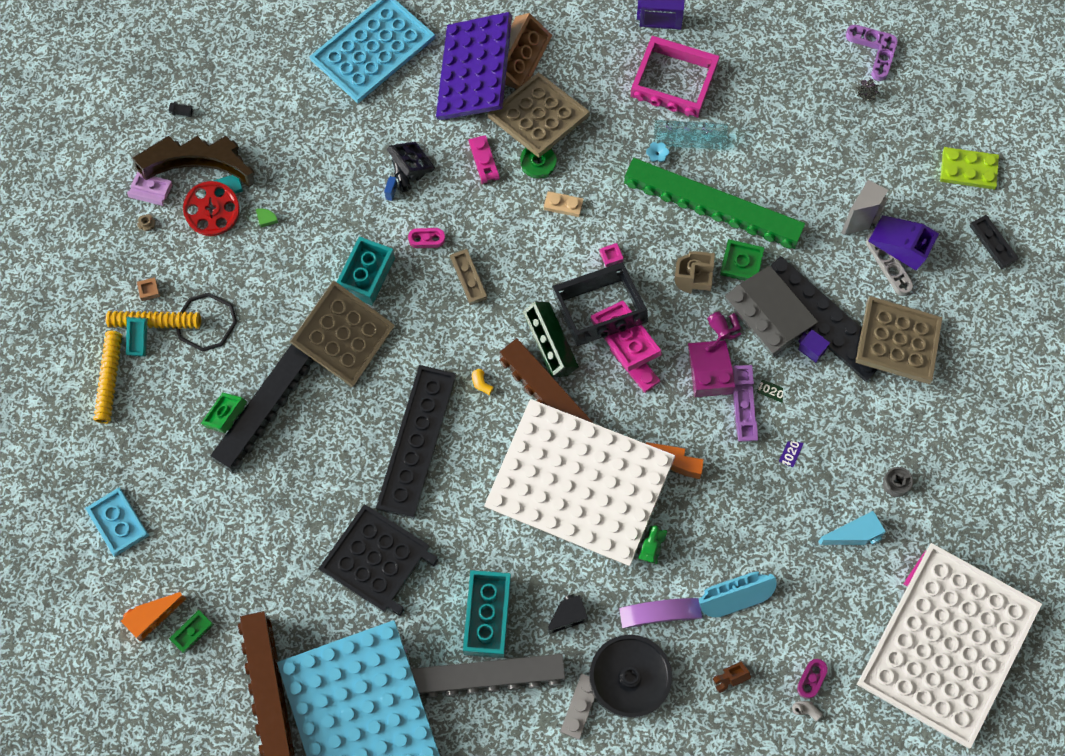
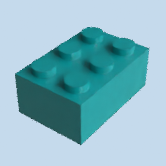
M359 236L337 283L364 303L373 306L395 260L394 250Z

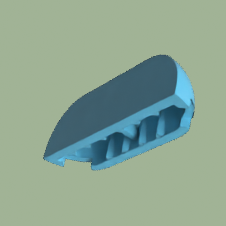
M757 571L705 589V594L699 598L700 607L707 616L722 617L762 603L774 593L776 577L772 574H769V576L761 575Z

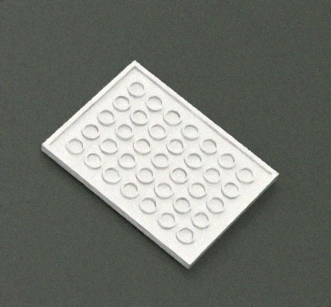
M530 399L484 507L631 566L674 462L675 455Z
M931 543L857 685L970 749L1042 603Z

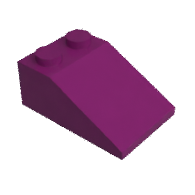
M726 340L720 341L709 352L705 350V347L713 345L715 341L688 343L694 397L733 394L735 383Z

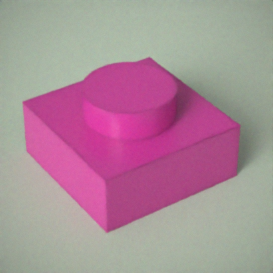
M617 243L599 249L606 267L624 261Z

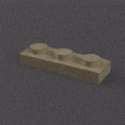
M465 249L451 254V262L469 305L486 300V292L468 250Z

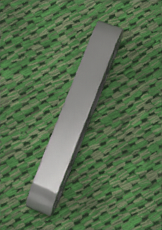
M870 233L866 240L868 249L895 292L900 296H907L913 288L912 281L898 259L888 254V260L880 258L879 254L886 252L881 249L876 251L878 247L868 242L872 235ZM896 268L899 274L896 276L891 275L889 269ZM901 283L903 286L907 285L906 290L904 288H900Z

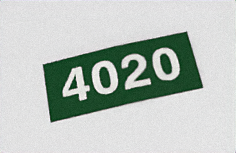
M761 379L756 392L783 403V388Z

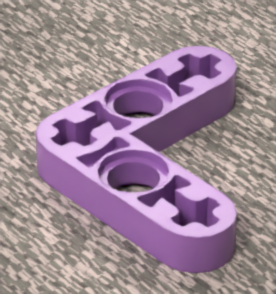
M849 26L846 32L848 41L878 49L871 75L874 80H885L894 56L897 38L892 34L863 26ZM867 36H874L876 41H869ZM887 41H891L889 49H885ZM880 55L888 56L889 60H881ZM880 66H884L882 74H878Z

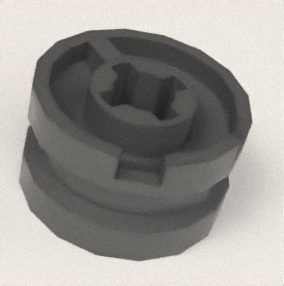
M903 467L890 469L883 478L884 490L893 497L904 496L913 485L911 473ZM895 479L900 480L901 485L899 483H894Z

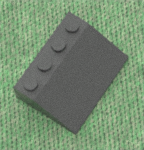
M770 265L743 281L725 295L727 304L773 358L818 323Z

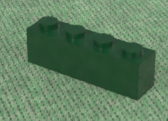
M534 301L522 312L552 377H566L579 368L550 302Z

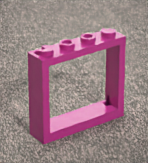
M651 36L631 87L630 97L636 98L638 101L649 102L656 107H666L672 112H682L688 117L689 115L699 117L720 56ZM652 52L709 69L697 103L640 86Z

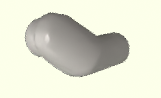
M797 701L792 706L794 714H809L815 721H818L823 715L810 701Z

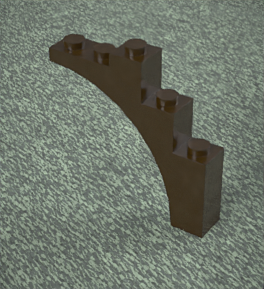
M167 136L133 157L135 169L145 180L172 169L205 167L229 173L239 178L248 187L255 184L253 169L244 164L238 154L239 147L234 140L231 141L227 136H224L210 146L198 136L183 145Z

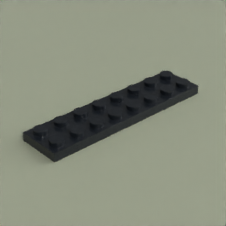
M780 256L770 266L818 321L808 331L814 330L829 341L828 349L861 379L867 382L879 369L855 363L862 327Z
M419 365L377 501L376 510L411 519L415 518L456 380V373Z

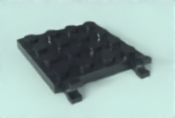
M364 504L318 569L383 613L390 609L398 616H401L404 612L403 606L393 600L422 559L433 567L437 564L438 559L437 556L428 552L430 546Z

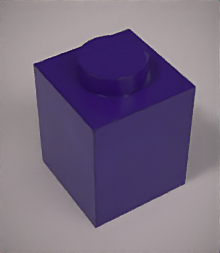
M811 330L808 334L804 333L799 339L800 345L798 350L817 363L827 351L830 342L814 330Z

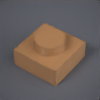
M155 277L137 282L141 301L160 297Z

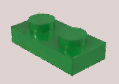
M198 610L169 639L185 654L214 624Z

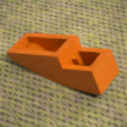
M646 442L647 445L675 455L670 470L687 477L700 479L704 459L684 456L685 448Z

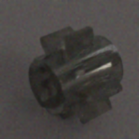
M873 79L868 81L862 80V85L856 87L858 89L857 97L863 98V102L868 99L873 101L875 100L874 95L880 94L878 92L879 84L873 83Z

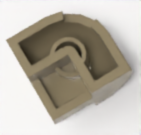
M689 251V254L678 258L675 269L676 286L683 292L690 294L692 289L711 291L715 253Z

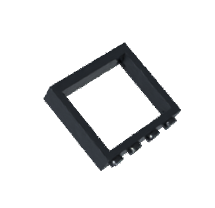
M623 262L552 286L555 301L577 346L588 344L594 340L605 338L648 322V310ZM622 281L636 311L577 330L564 300Z

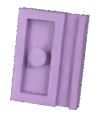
M137 172L130 186L131 189L127 194L129 198L163 206V202L173 185L172 181L158 177L145 180Z

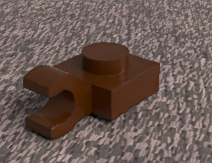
M742 661L723 669L724 674L715 676L713 681L717 685L715 686L716 690L722 693L728 688L729 684L733 687L751 679V675Z

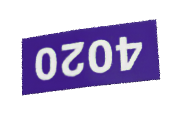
M787 441L779 462L794 467L804 443Z

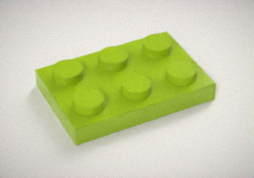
M944 147L940 182L995 190L997 187L999 155Z

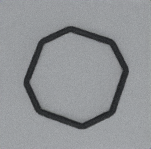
M211 293L189 298L180 312L183 314L191 301L208 296L229 306L233 323L220 343L203 348L183 338L180 329L176 327L179 340L200 351L221 347L237 324L233 305Z

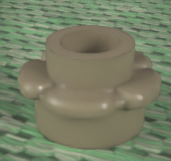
M150 214L142 215L138 218L137 226L143 231H150L155 226V219Z

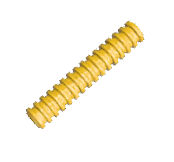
M108 311L106 314V324L109 328L112 326L114 328L118 326L120 328L124 326L127 328V317L148 318L147 326L149 328H153V326L159 328L160 326V328L172 327L175 329L178 327V329H181L183 327L187 329L189 327L193 329L195 327L199 329L201 326V315L199 312L195 314L193 312L189 314L184 312L182 314V312L165 313L164 311L160 313L158 311L154 313L152 311L148 313L147 311H143V313L141 311H137V313L135 311H131V313L129 311L125 313L124 311Z
M117 331L105 332L104 354H102L103 360L100 367L101 376L99 377L100 382L97 389L99 393H97L96 397L98 399H96L97 404L95 405L97 410L94 411L96 416L93 417V420L98 423L111 422L112 412L110 411L113 410L111 405H113V394L115 393L114 388L116 387L115 383L117 380L115 377H117L116 372L118 371L116 366L119 365L118 360L120 357L118 355H120V344L122 343V334Z

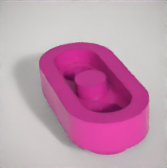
M416 228L409 232L408 241L413 248H438L445 243V234L440 228ZM438 237L439 240L434 241L433 238ZM416 238L421 239L419 242L414 241Z

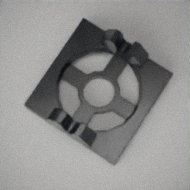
M416 142L389 145L387 148L389 154L404 174L409 176L411 182L415 179L417 181L420 180L425 173L433 172L435 166ZM408 155L414 156L416 160L411 159ZM406 162L414 164L415 168L409 167Z

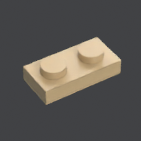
M548 191L544 210L580 217L583 198Z

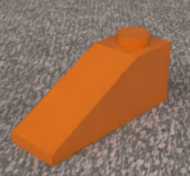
M178 592L136 606L124 614L121 622L139 641H142L180 606L186 598Z

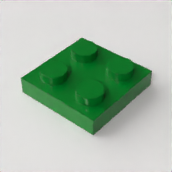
M728 239L720 275L743 281L752 277L760 270L765 247Z
M222 392L201 424L206 428L226 433L232 427L236 417L244 410L247 401L242 397Z

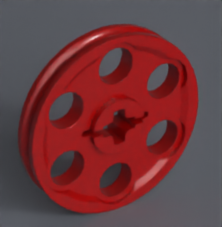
M202 182L194 186L184 199V217L189 226L201 235H221L230 230L239 217L240 207L235 193L227 185L220 182ZM219 188L225 191L222 197H216L214 194ZM199 190L206 191V196L202 199L196 197V193ZM211 203L216 208L213 209L212 216L209 210H207L210 208ZM228 203L235 205V209L231 212L225 210V206ZM196 206L198 208L197 213L189 214V207ZM225 219L227 224L225 227L220 228L217 226V221ZM202 220L208 222V227L205 229L198 228V223Z

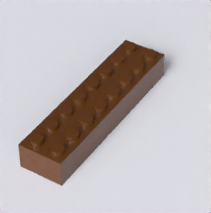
M265 611L240 616L241 623H238L240 635H243L244 643H241L243 655H246L248 663H245V671L247 676L250 675L251 683H248L250 696L253 695L255 702L252 704V712L254 716H257L258 724H255L257 737L261 738L262 745H259L260 756H295L282 679L277 665L278 656L271 619Z

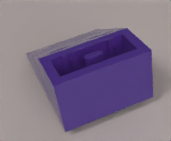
M882 215L868 242L912 269L917 270L927 259L939 233L921 223Z

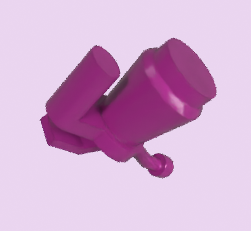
M720 311L713 313L707 318L711 328L718 334V339L713 345L705 347L707 352L711 351L721 340H733L741 335V333L731 335L741 329L736 313L729 316L733 326L731 329H729L725 316Z

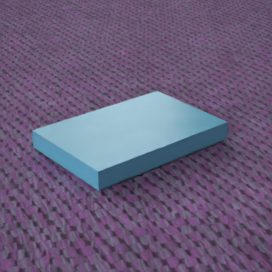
M120 487L85 508L114 557L149 536Z

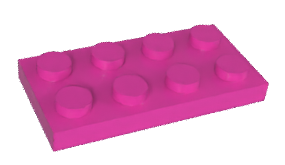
M622 300L591 315L590 318L591 322L596 325L632 311ZM642 325L604 338L628 372L662 355L661 349Z

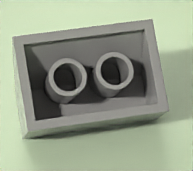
M867 180L849 211L841 233L846 235L870 229L872 224L876 225L888 201L886 197L888 189Z

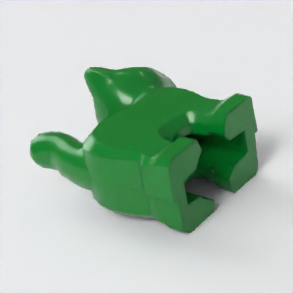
M657 525L650 526L649 538L645 539L638 559L658 565L661 543L666 539L667 530H660Z

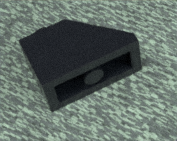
M575 594L563 598L564 600L560 602L548 626L549 634L588 622V616L580 595L575 596Z

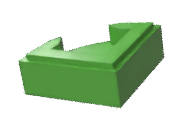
M256 209L260 227L279 223L275 214L270 210Z

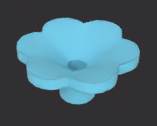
M652 142L650 148L646 150V154L652 162H664L666 156L669 155V150L663 142Z

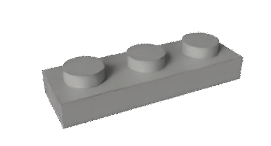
M581 673L560 733L580 740L595 698L590 687L589 676Z

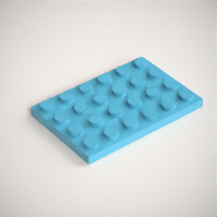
M377 0L309 57L318 68L354 101L359 103L436 38L431 30L397 0Z

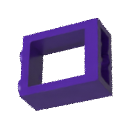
M638 0L636 20H640L639 27L681 30L685 0Z

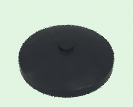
M621 635L610 639L598 649L590 666L589 682L594 697L605 710L622 718H641L656 711L667 698L672 684V670L666 654L656 643L638 635Z

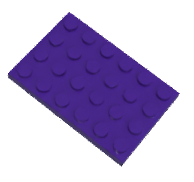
M510 12L447 25L436 118L438 120L503 108L512 23Z

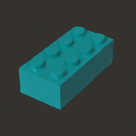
M470 570L463 642L464 655L505 658L511 573Z

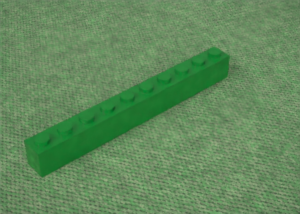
M634 157L625 174L624 184L629 188L643 190L647 195L658 196L665 202H674L681 208H689L699 215L710 216L717 222L723 221L733 228L744 229L751 235L757 234L769 242L775 241L780 243L787 249L796 248L805 226L804 222Z

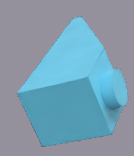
M874 511L822 536L818 542L820 545H866L870 542L873 545L882 540V536L886 531Z

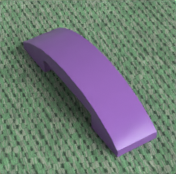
M752 365L733 366L735 383L733 399L738 442L758 441Z
M699 598L660 600L619 608L622 628L676 620L702 619Z

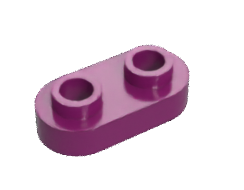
M813 659L807 664L797 685V692L801 697L811 699L818 693L827 674V665L824 661ZM813 667L819 668V674L813 672ZM805 685H809L811 687L810 692H806L804 690Z

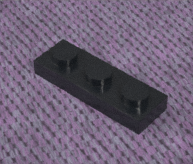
M987 215L971 222L970 228L1001 270L1017 262L1018 256Z

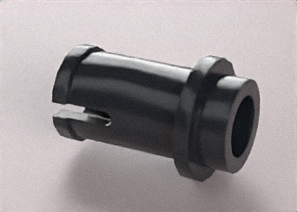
M174 101V103L171 102L169 105V113H172L173 116L177 114L191 117L193 106L178 104Z

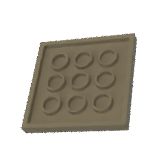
M539 72L503 100L502 109L488 112L490 120L538 158L590 116L589 110Z
M333 280L290 340V343L353 387L395 325Z
M869 296L855 363L930 385L933 380L943 317Z

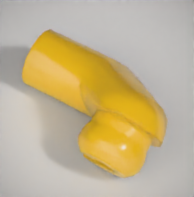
M476 369L472 373L474 387L490 395L494 387L485 383L484 371Z

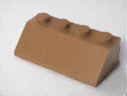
M530 13L516 16L511 25L505 85L516 90L531 79L553 36Z

